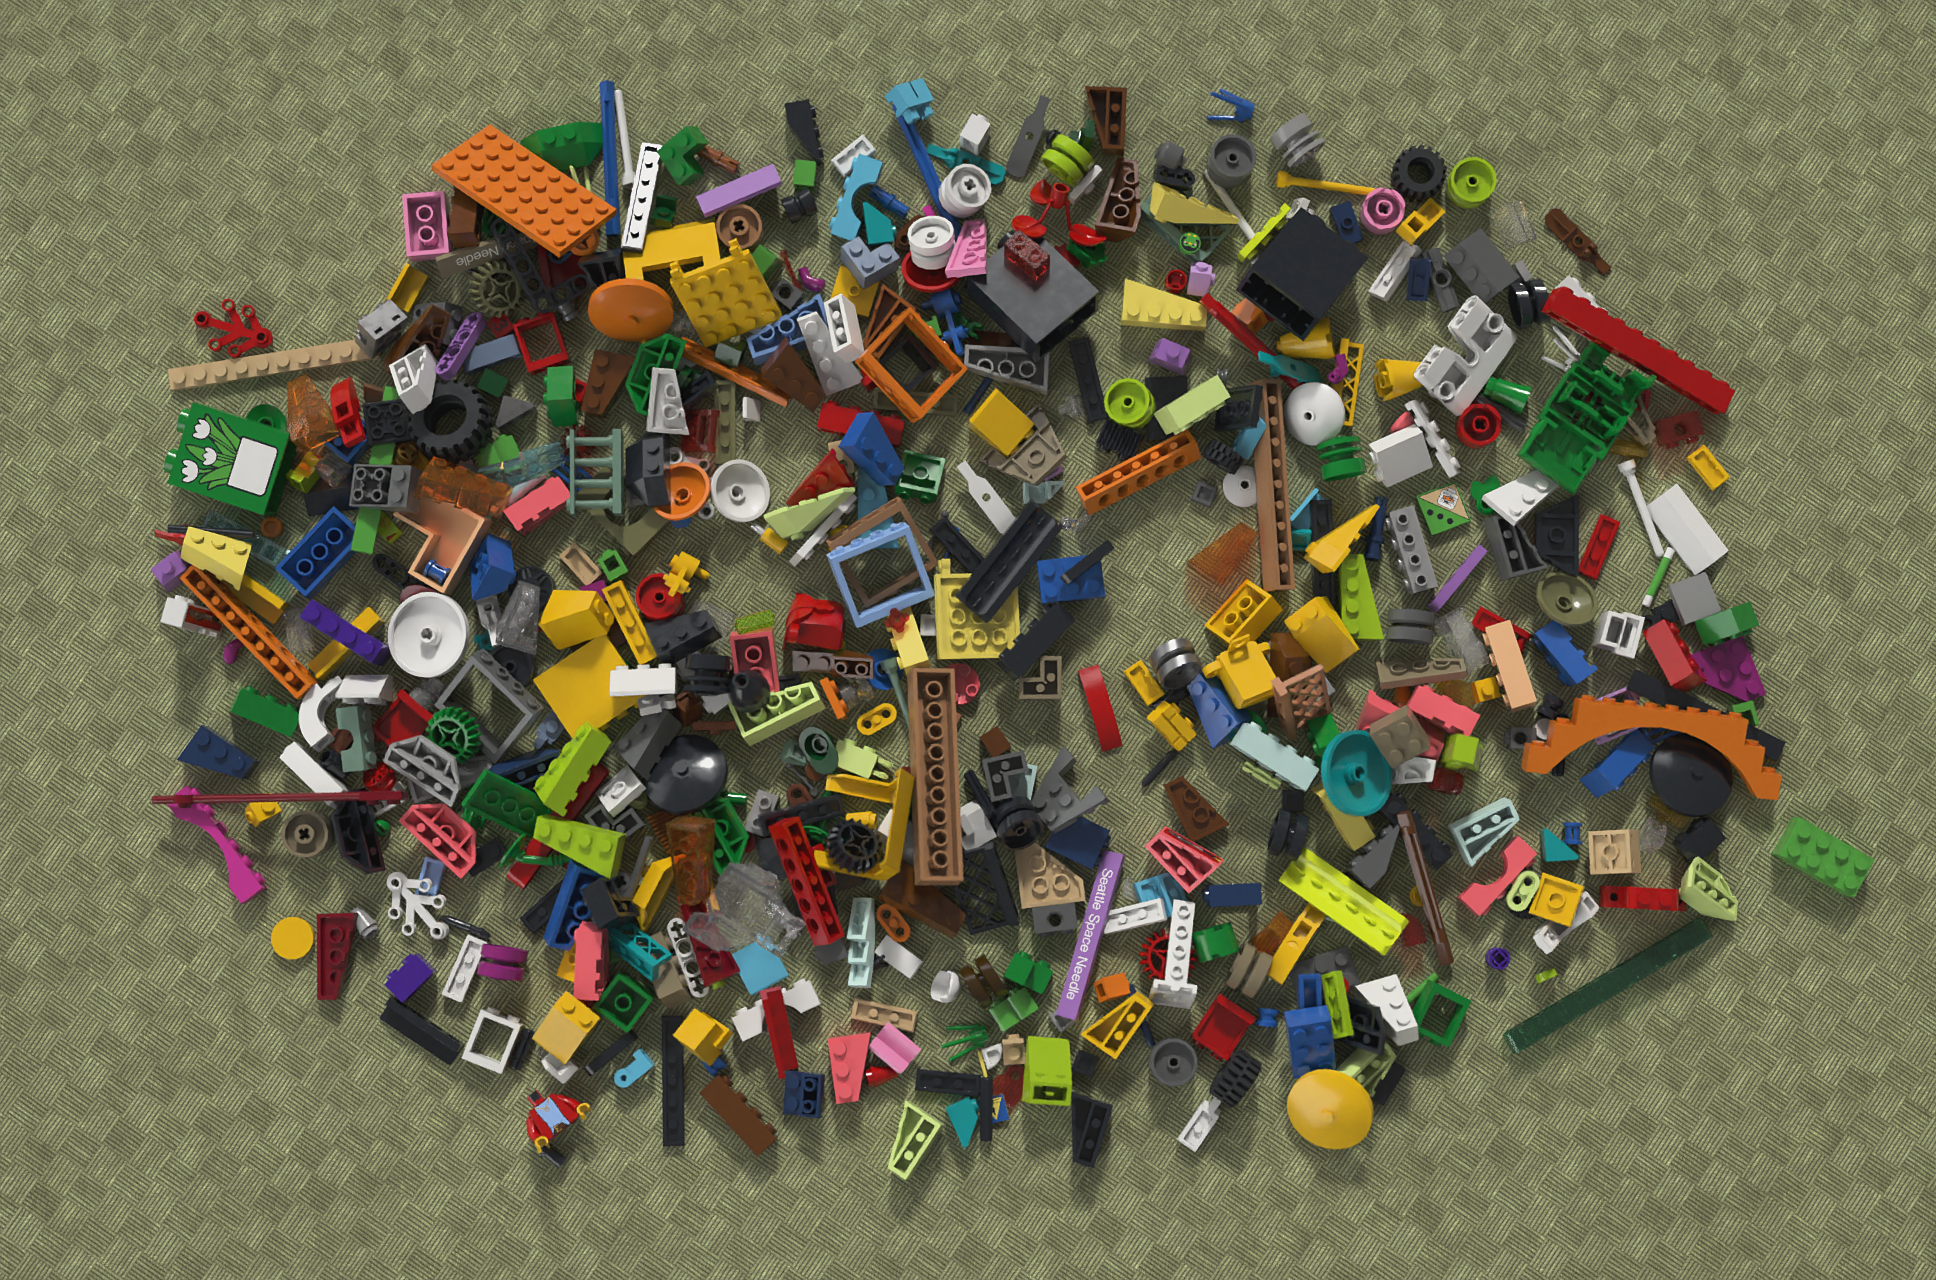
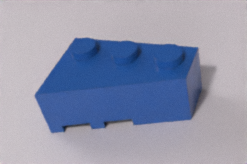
M1554 620L1532 634L1533 645L1537 650H1542L1546 656L1544 657L1546 663L1551 668H1555L1558 672L1557 678L1563 685L1566 684L1568 687L1576 685L1598 670L1594 664L1590 666L1583 658L1585 653L1582 649L1578 651L1572 642V637L1561 624Z
M1636 729L1618 742L1601 762L1598 761L1594 765L1595 768L1590 773L1583 775L1579 780L1596 798L1613 789L1617 791L1625 784L1623 780L1626 777L1629 778L1637 772L1638 768L1636 766L1639 763H1645L1651 757L1649 753L1655 747Z

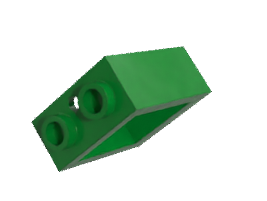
M1427 980L1412 1011L1418 1025L1419 1038L1422 1039L1425 1035L1430 1038L1429 1043L1441 1048L1442 1044L1450 1047L1471 1000L1436 982ZM1435 993L1457 1004L1442 1037L1420 1027Z

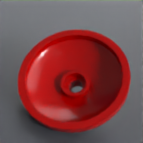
M910 252L903 259L901 266L902 275L906 283L912 288L923 292L946 290L954 286L962 278H947L945 273L947 266L939 269L918 267L913 262Z

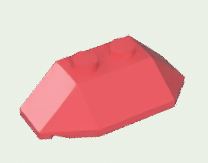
M446 803L412 805L399 820L408 831L460 879L475 865L477 831Z

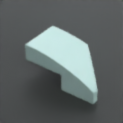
M1046 481L1041 482L1037 487L1026 482L1022 483L1023 504H1027L1030 499H1033L1037 504H1045L1065 482Z

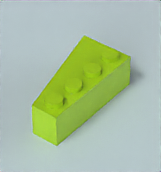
M1348 554L1338 567V615L1354 641H1382L1384 636L1363 554Z
M587 721L577 729L574 738L564 745L559 757L550 763L547 772L539 777L535 783L534 790L543 804L564 817L568 811L565 809V806L569 800L574 801L578 793H576V790L580 783L586 782L589 778L590 767L598 764L609 747L611 741L606 734Z
M1461 734L1447 736L1444 739V746L1437 763L1443 764L1442 768L1455 770L1461 768L1479 772L1484 746L1479 738Z

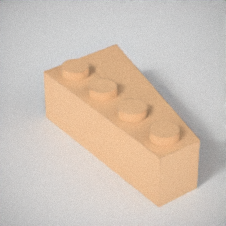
M1508 620L1485 627L1486 633L1482 634L1485 645H1490L1492 651L1489 657L1492 666L1497 667L1498 674H1496V679L1499 687L1503 686L1505 694L1502 697L1505 706H1509L1511 713L1536 706L1537 700L1511 621Z

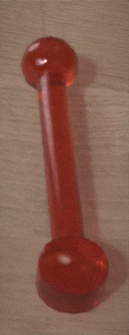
M781 250L780 256L784 258L793 280V285L800 290L801 283L797 281L787 257L788 252Z

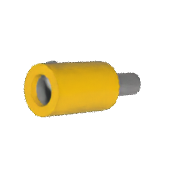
M755 522L750 527L761 535L760 541L780 555L789 545V541L782 538L769 527L765 530Z

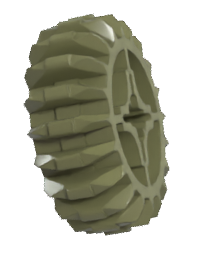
M493 260L492 265L489 262H485V268L479 266L478 270L480 273L473 272L472 275L476 278L474 281H469L473 288L468 289V292L474 293L470 297L471 301H476L474 307L480 308V312L483 314L487 312L489 317L495 315L497 318H500L502 313L508 316L509 310L512 312L516 311L514 305H521L518 298L525 296L520 293L522 288L509 265L504 261L499 263L497 260ZM503 272L506 275L498 280L491 277L492 274ZM486 283V290L483 292V286ZM495 285H498V286H499V288H498V289H499L498 293L494 292V290H496V289H495V287H496ZM510 287V293L508 295L507 290ZM496 298L502 301L498 305H489L487 303Z

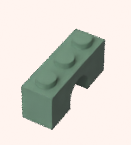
M370 704L336 708L338 730L347 729L353 735L352 747L349 750L341 751L343 772L377 768Z

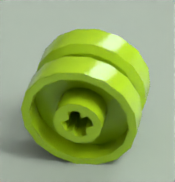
M1058 134L1052 142L1053 149H1047L1040 160L1060 180L1071 186H1077L1083 179L1082 172L1089 171L1094 164V159L1077 142L1065 135Z
M1469 157L1459 161L1446 181V193L1450 201L1464 209H1475L1483 205L1495 190L1497 183L1496 172L1491 164L1478 157Z
M1125 378L1116 381L1107 390L1104 399L1105 410L1115 423L1130 430L1142 428L1154 416L1153 413L1156 408L1155 399L1146 386L1136 379Z

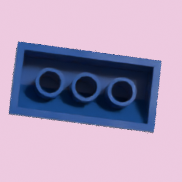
M333 506L275 569L305 597L312 599L356 553L351 551L356 524Z

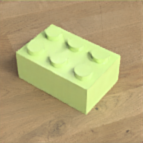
M1216 375L1153 414L1166 435L1172 432L1176 435L1191 427L1195 422L1204 419L1209 413L1226 405L1225 400L1231 396L1219 376Z

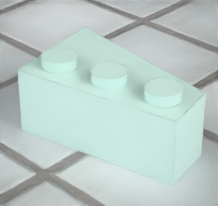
M1503 797L1447 826L1465 864L1472 867L1520 818L1512 801Z

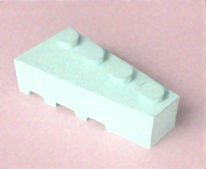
M1243 723L1230 745L1250 759L1258 760V764L1271 772L1275 771V776L1288 782L1293 788L1306 791L1319 771L1314 766L1315 762L1306 756L1301 758L1296 754L1298 751L1289 745L1284 747L1279 743L1280 739L1271 733L1267 736L1261 732L1262 727L1256 723Z

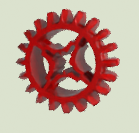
M1161 928V936H1158L1156 931L1152 932L1155 939L1152 940L1147 936L1146 940L1150 942L1149 946L1146 944L1141 945L1147 951L1146 953L1139 952L1140 956H1146V960H1141L1140 964H1147L1143 972L1151 971L1148 975L1149 979L1156 975L1157 980H1161V978L1165 980V958L1158 952L1167 953L1168 948L1160 950L1154 946L1161 940L1169 939L1170 928L1168 934L1165 933L1164 928ZM1195 949L1190 950L1188 968L1191 970H1195V967L1190 965V961L1197 962V958L1191 957V954L1196 953ZM1151 953L1159 956L1161 959L1159 971L1152 965Z

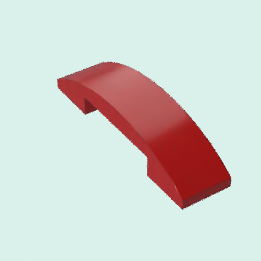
M1099 665L1078 670L1102 752L1123 746Z

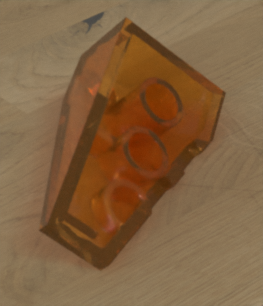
M303 374L287 382L288 428L291 441L304 452H307L340 436V429L334 422L329 404L320 395L319 390L308 375Z

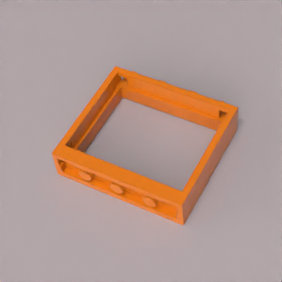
M911 307L904 310L854 361L912 423L920 420L968 369L961 362L962 359L950 350L949 345L942 341L935 334V330L921 319L920 314L916 313ZM902 322L913 331L951 372L921 406L913 400L871 355Z

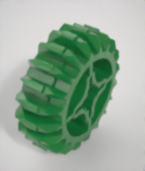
M443 708L436 712L433 718L428 721L429 726L425 730L430 734L426 735V738L456 757L457 764L464 763L468 759L473 758L480 749L478 745L482 741L478 737L482 733L477 731L480 725H475L476 717H469L470 711L463 713L462 708Z

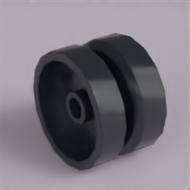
M1540 278L1528 280L1526 286L1521 282L1509 285L1508 287L1510 312L1519 330L1532 327L1533 321L1537 325L1549 323L1551 320L1550 316L1541 312L1549 295Z
M507 643L496 647L490 653L524 688L530 686L533 679L536 678L537 662L533 654L526 648L518 644ZM510 664H514V669L512 671H510Z
M1012 797L1001 802L995 807L997 815L989 819L1002 847L1006 850L1017 851L1031 846L1041 837L1044 830L1039 814L1036 813L1033 803L1027 797Z
M1279 809L1270 830L1267 853L1279 856L1285 846V859L1297 861L1306 838L1309 817L1297 814L1291 824V812Z

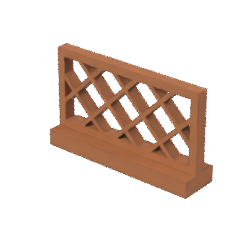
M1321 664L1284 682H1281L1279 677L1271 680L1279 724L1289 742L1297 738L1296 731L1307 727V720L1331 713L1324 668Z

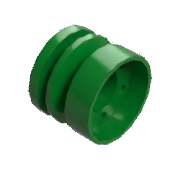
M1359 436L1335 437L1316 445L1318 452H1325L1320 454L1318 459L1329 460V463L1320 467L1323 481L1348 479L1367 472L1364 458H1354L1355 454L1362 451L1360 446L1352 447L1361 442Z

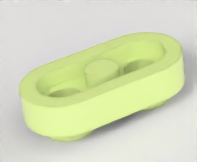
M1524 871L1519 874L1506 896V904L1511 910L1522 911L1528 906L1540 885V879L1536 873ZM1525 878H1529L1531 880L1529 886H1526L1524 884ZM1515 896L1520 898V902L1517 905L1513 902Z

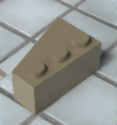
M662 932L650 936L672 953V959L659 967V978L653 981L659 1000L669 1010L693 1000L687 987V980L679 969L681 967L679 959L676 955L674 956L671 950L674 946L670 937H666ZM638 942L639 946H649L646 942ZM650 953L656 960L662 957L659 953Z

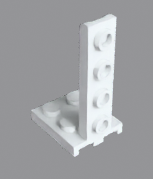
M1175 899L1173 901L1165 980L1154 979L1148 999L1157 1005L1190 1009L1197 994V985L1187 984L1195 902Z

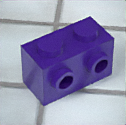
M420 953L409 954L402 961L403 966L398 971L394 969L386 977L388 981L384 985L402 1003L407 1002L437 972Z

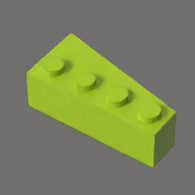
M548 814L537 817L533 838L609 879L618 876L626 834Z

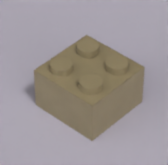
M1408 705L1370 724V736L1392 769L1430 749V738Z

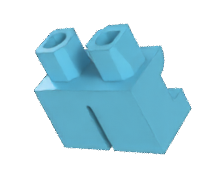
M923 78L896 85L884 96L888 103L893 102L897 108L896 117L903 116L908 125L916 122L920 117L922 120H925L934 114L930 106L934 99Z

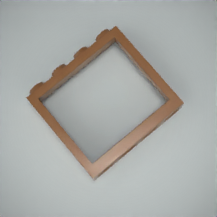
M899 497L894 498L825 540L831 551L836 549L835 547L845 545L900 511L928 560L923 562L927 574L934 571L935 566L938 565L931 549ZM845 560L839 562L866 608L880 603L881 599L887 595H895L899 592V588L904 585L913 584L917 581V577H919L917 568L914 567L866 596Z

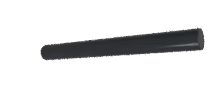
M169 524L167 531L168 533L186 534L188 526ZM189 526L230 538L254 539L255 532L250 530Z

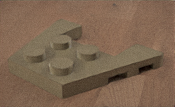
M1039 403L1026 414L1038 430L1018 448L1017 452H1014L1006 459L992 447L979 459L985 466L1036 487L1067 458Z

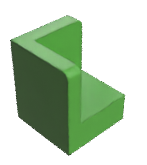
M795 160L794 189L802 190L807 187L809 191H815V161Z
M1753 700L1726 707L1728 714L1729 712L1741 713L1743 718L1749 720L1748 724L1753 727L1759 725Z

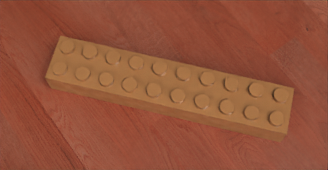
M912 668L907 674L910 768L911 775L915 777L912 790L915 885H958L963 881L955 671L954 669Z

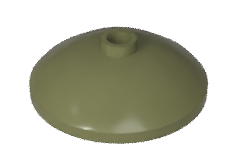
M1554 571L1545 575L1537 585L1536 598L1540 608L1549 618L1559 624L1572 627L1582 626L1590 622L1597 612V596L1593 588L1579 576L1573 577L1564 571Z

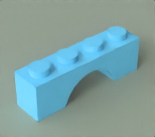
M860 153L858 158L854 157L850 167L853 172L851 177H847L843 189L846 190L844 197L839 198L836 209H838L837 216L832 217L829 229H832V235L848 241L859 236L863 223L855 215L854 199L863 187L878 184L885 165L883 162Z

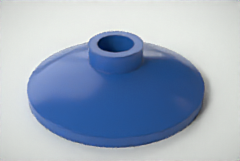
M884 648L872 650L867 655L874 657V679H866V681L878 690H889L893 688L888 673L886 674L885 670H883L882 674H879L877 668L882 670L879 662L898 656ZM897 665L898 670L896 672L899 680H901L903 669L900 670L899 665Z

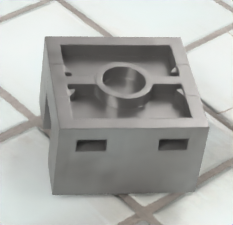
M391 299L386 303L381 302L374 308L372 313L369 315L365 314L358 320L355 343L373 359L400 339L404 334L408 317Z

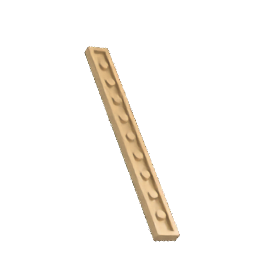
M355 340L172 368L168 369L170 389L177 391L380 359V354L371 359L355 343Z

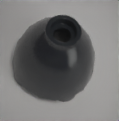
M744 670L736 673L731 678L728 685V697L732 705L739 712H755L769 703L770 685L767 679L759 672Z

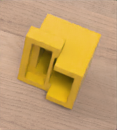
M694 1009L673 1036L691 1053L711 1066L721 1054L719 1050L722 1049L734 1033L704 1011L701 1013Z

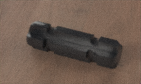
M528 1028L523 1030L521 1035L523 1038L519 1040L513 1054L515 1057L511 1059L509 1064L511 1068L521 1070L524 1064L522 1061L526 1059L535 1031Z

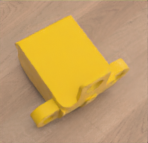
M1250 634L1232 640L1227 651L1222 652L1216 657L1214 662L1202 669L1206 678L1217 676L1221 680L1231 702L1237 709L1249 707L1274 696L1271 680L1275 679L1276 676L1265 658L1270 653L1271 647L1268 642L1260 644L1254 641L1249 642Z

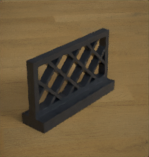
M994 840L986 842L984 846L963 851L962 861L965 863L963 866V878L972 883L968 890L959 887V885H953L961 910L966 914L965 921L970 935L1009 924L1011 927L1019 925L1020 915ZM983 854L984 861L981 866L970 861L973 855ZM968 865L978 869L975 878L964 874ZM981 872L990 875L991 880L988 885L977 880ZM974 884L985 888L981 897L970 892ZM988 890L997 894L998 898L994 904L984 899ZM968 896L978 901L974 909L965 905V900ZM981 903L992 908L988 916L977 911ZM994 910L1003 913L1005 919L996 921L990 917ZM974 915L985 920L982 926L973 928L971 920Z

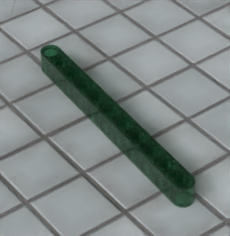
M1699 917L1509 1029L1502 1036L1512 1053L1516 1054L1706 942L1713 935L1703 918Z

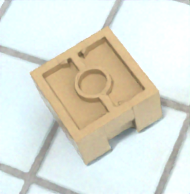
M1639 830L1588 831L1590 874L1641 873Z

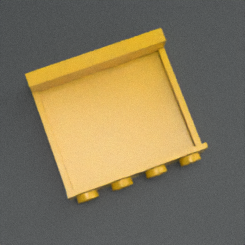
M607 634L594 638L533 679L572 739L577 729L583 726L586 721L600 731H604L611 726L609 723L614 718H617V720L622 719L629 714L627 710L632 706L638 708V699L645 696H610V671L616 670L615 666L627 665Z

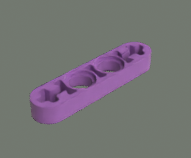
M473 312L467 316L437 364L435 372L443 381L450 380L456 375L485 328L486 320L480 312Z
M1479 544L1427 607L1436 614L1487 553V550Z

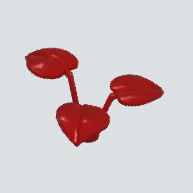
M1044 178L1030 192V199L1034 203L1043 206L1047 205L1041 218L1036 221L1030 216L1019 215L1014 217L1011 222L1012 228L1018 234L1027 238H1040L1047 231L1046 227L1041 224L1050 207L1061 209L1065 206L1067 227L1070 230L1068 236L1073 242L1081 246H1094L1107 239L1086 225L1074 224L1072 226L1069 209L1070 200H1067L1069 187L1062 183H1055L1052 187Z

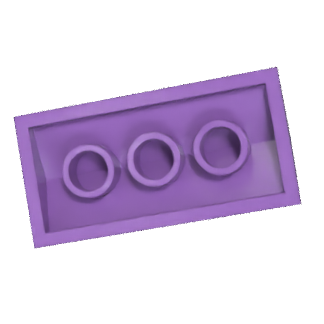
M771 164L698 195L696 198L706 218L783 184L774 164Z

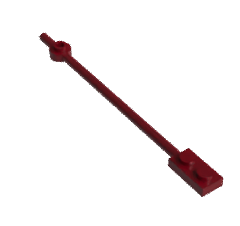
M408 791L152 796V804H178V808H191V804L308 801H366V805H380V801L387 800V804H401V800H408Z

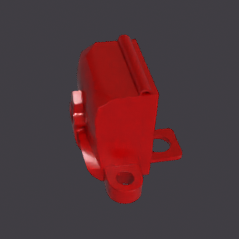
M797 592L786 618L782 650H785L786 640L788 643H801L833 650L842 648L846 620L844 619L845 608L842 603L813 599L805 593Z

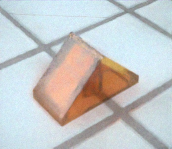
M1278 911L1250 942L1260 952L1263 951L1269 954L1283 942L1294 924L1281 911Z

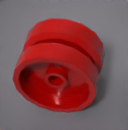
M663 573L649 575L637 587L635 594L636 603L645 619L649 622L681 616L684 613L686 605L685 595L677 591L673 597L668 595L670 587L664 584L666 580L663 579L665 575Z

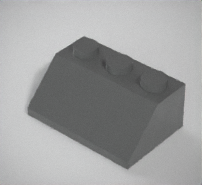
M1481 228L1444 255V258L1471 292L1478 296L1485 304L1520 278Z

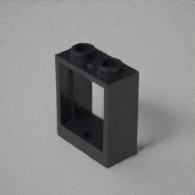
M913 333L908 335L878 361L907 393L939 366ZM900 349L906 352L922 372L906 387L902 386L884 364Z

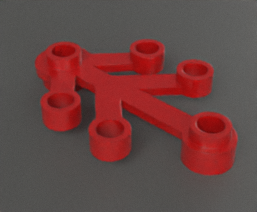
M231 299L223 300L222 308L228 312L233 324L214 319L206 311H199L194 316L195 324L201 329L214 327L230 332L219 339L212 338L209 340L208 347L214 352L220 351L222 347L241 337H246L250 340L239 346L236 344L229 346L228 353L233 358H239L242 353L254 347L267 348L273 342L272 332L267 328L261 327L255 315L256 310L251 305L243 306L241 312L243 316L249 319L253 330L245 328L236 310V304ZM228 302H231L232 307L226 309V304ZM251 308L252 313L250 315H246V310ZM201 316H205L204 322H199ZM261 334L265 335V339L263 341H259V336ZM214 342H218L217 348L212 347ZM238 348V353L233 355L232 350Z

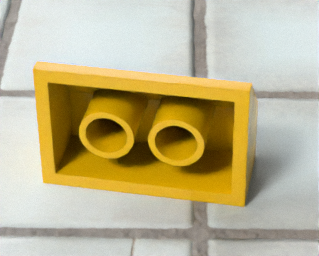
M1246 579L1204 626L1229 647L1232 640L1247 634L1251 636L1249 642L1255 641L1283 609L1272 595Z

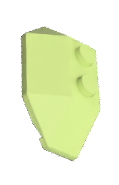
M1695 857L1682 877L1679 889L1680 899L1701 915L1736 921L1738 900L1735 896H1732L1730 887L1725 879L1700 857Z

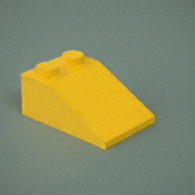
M1327 596L1313 598L1284 620L1294 639L1318 665H1322L1325 673H1329L1360 650Z

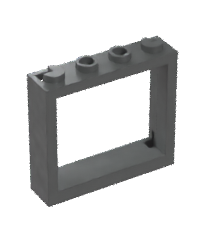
M482 649L469 658L435 703V706L439 710L455 707L456 709L462 708L463 713L468 711L453 694L475 666L525 714L503 744L475 718V725H480L477 731L482 733L478 737L482 741L478 747L495 764L507 756L544 707L485 649Z

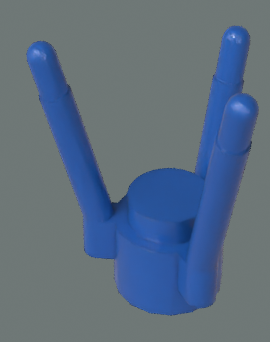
M1220 89L1219 92L1226 96L1215 92L1210 93L1213 97L1236 105L1235 113L1238 116H1207L1208 120H1227L1244 123L1245 119H1251L1255 106L1254 103L1224 89Z

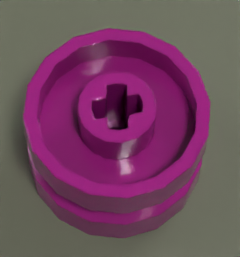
M482 943L480 955L484 958L493 959V962H479L477 974L497 980L523 981L525 969L515 966L513 963L527 962L529 951Z

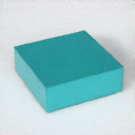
M1291 528L1292 551L1306 550L1311 542V530Z

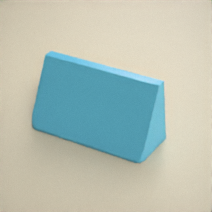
M1260 417L1257 428L1240 430L1232 444L1233 451H1236L1244 459H1249L1267 427Z

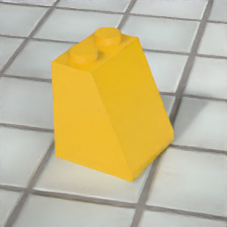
M996 388L969 420V428L1006 459L1014 452H1017L1024 439L1027 441L1035 432L1033 430L1035 424Z
M553 590L538 625L556 649L561 650L608 634L615 616L597 591Z
M566 991L551 1008L532 1039L566 1065L593 1033L600 1017Z

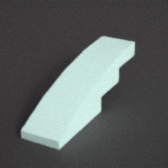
M853 898L847 939L851 941L847 960L851 964L848 986L852 988H870L875 950L874 899Z

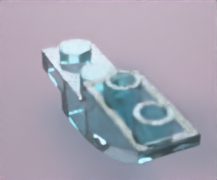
M560 442L520 452L517 458L478 468V473L484 490L502 485L505 488H510L553 470L566 462Z

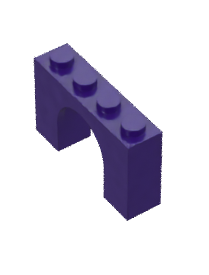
M312 599L300 616L301 619L371 663L383 667L391 654L389 645L341 618V615L324 604Z

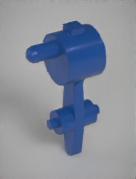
M950 287L932 294L931 299L921 303V308L927 310L934 307L940 319H947L949 330L943 333L941 340L945 341L948 345L954 343L957 355L962 356L964 355V349L961 339L968 337L967 333L970 331L968 327L965 328L963 325L957 327L954 314L961 311L962 299L960 294Z

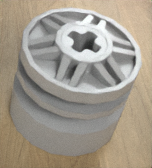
M1306 113L1299 114L1288 121L1269 139L1277 151L1288 148L1282 158L1284 160L1291 158L1287 163L1289 168H1294L1310 160L1326 143L1323 137L1316 139L1320 135L1319 131L1308 134L1313 123Z

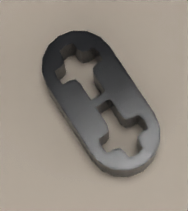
M1161 166L1157 169L1154 176L1156 183L1181 191L1190 190L1195 182L1194 174L1190 170L1182 168L1173 170L1166 166ZM1162 173H1166L1167 180L1163 179ZM1183 177H1187V184L1183 183Z

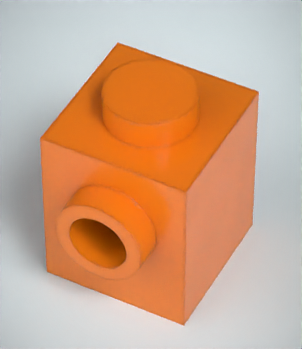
M1246 298L1231 311L1254 335L1268 322L1264 312Z
M1124 972L1102 977L1093 982L1099 1003L1119 999L1131 993L1130 984Z

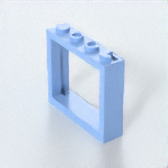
M905 522L893 523L889 529L874 531L865 539L857 538L851 541L850 545L835 547V550L826 554L851 621L856 628L935 596L911 529ZM905 536L923 585L857 612L839 562Z

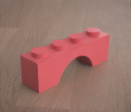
M1514 836L1500 851L1504 867L1501 876L1494 883L1489 885L1470 883L1457 897L1475 916L1486 915L1492 908L1490 904L1495 899H1501L1507 892L1505 888L1510 883L1513 885L1519 873L1524 868L1528 869L1536 861L1534 857L1537 853L1519 836Z

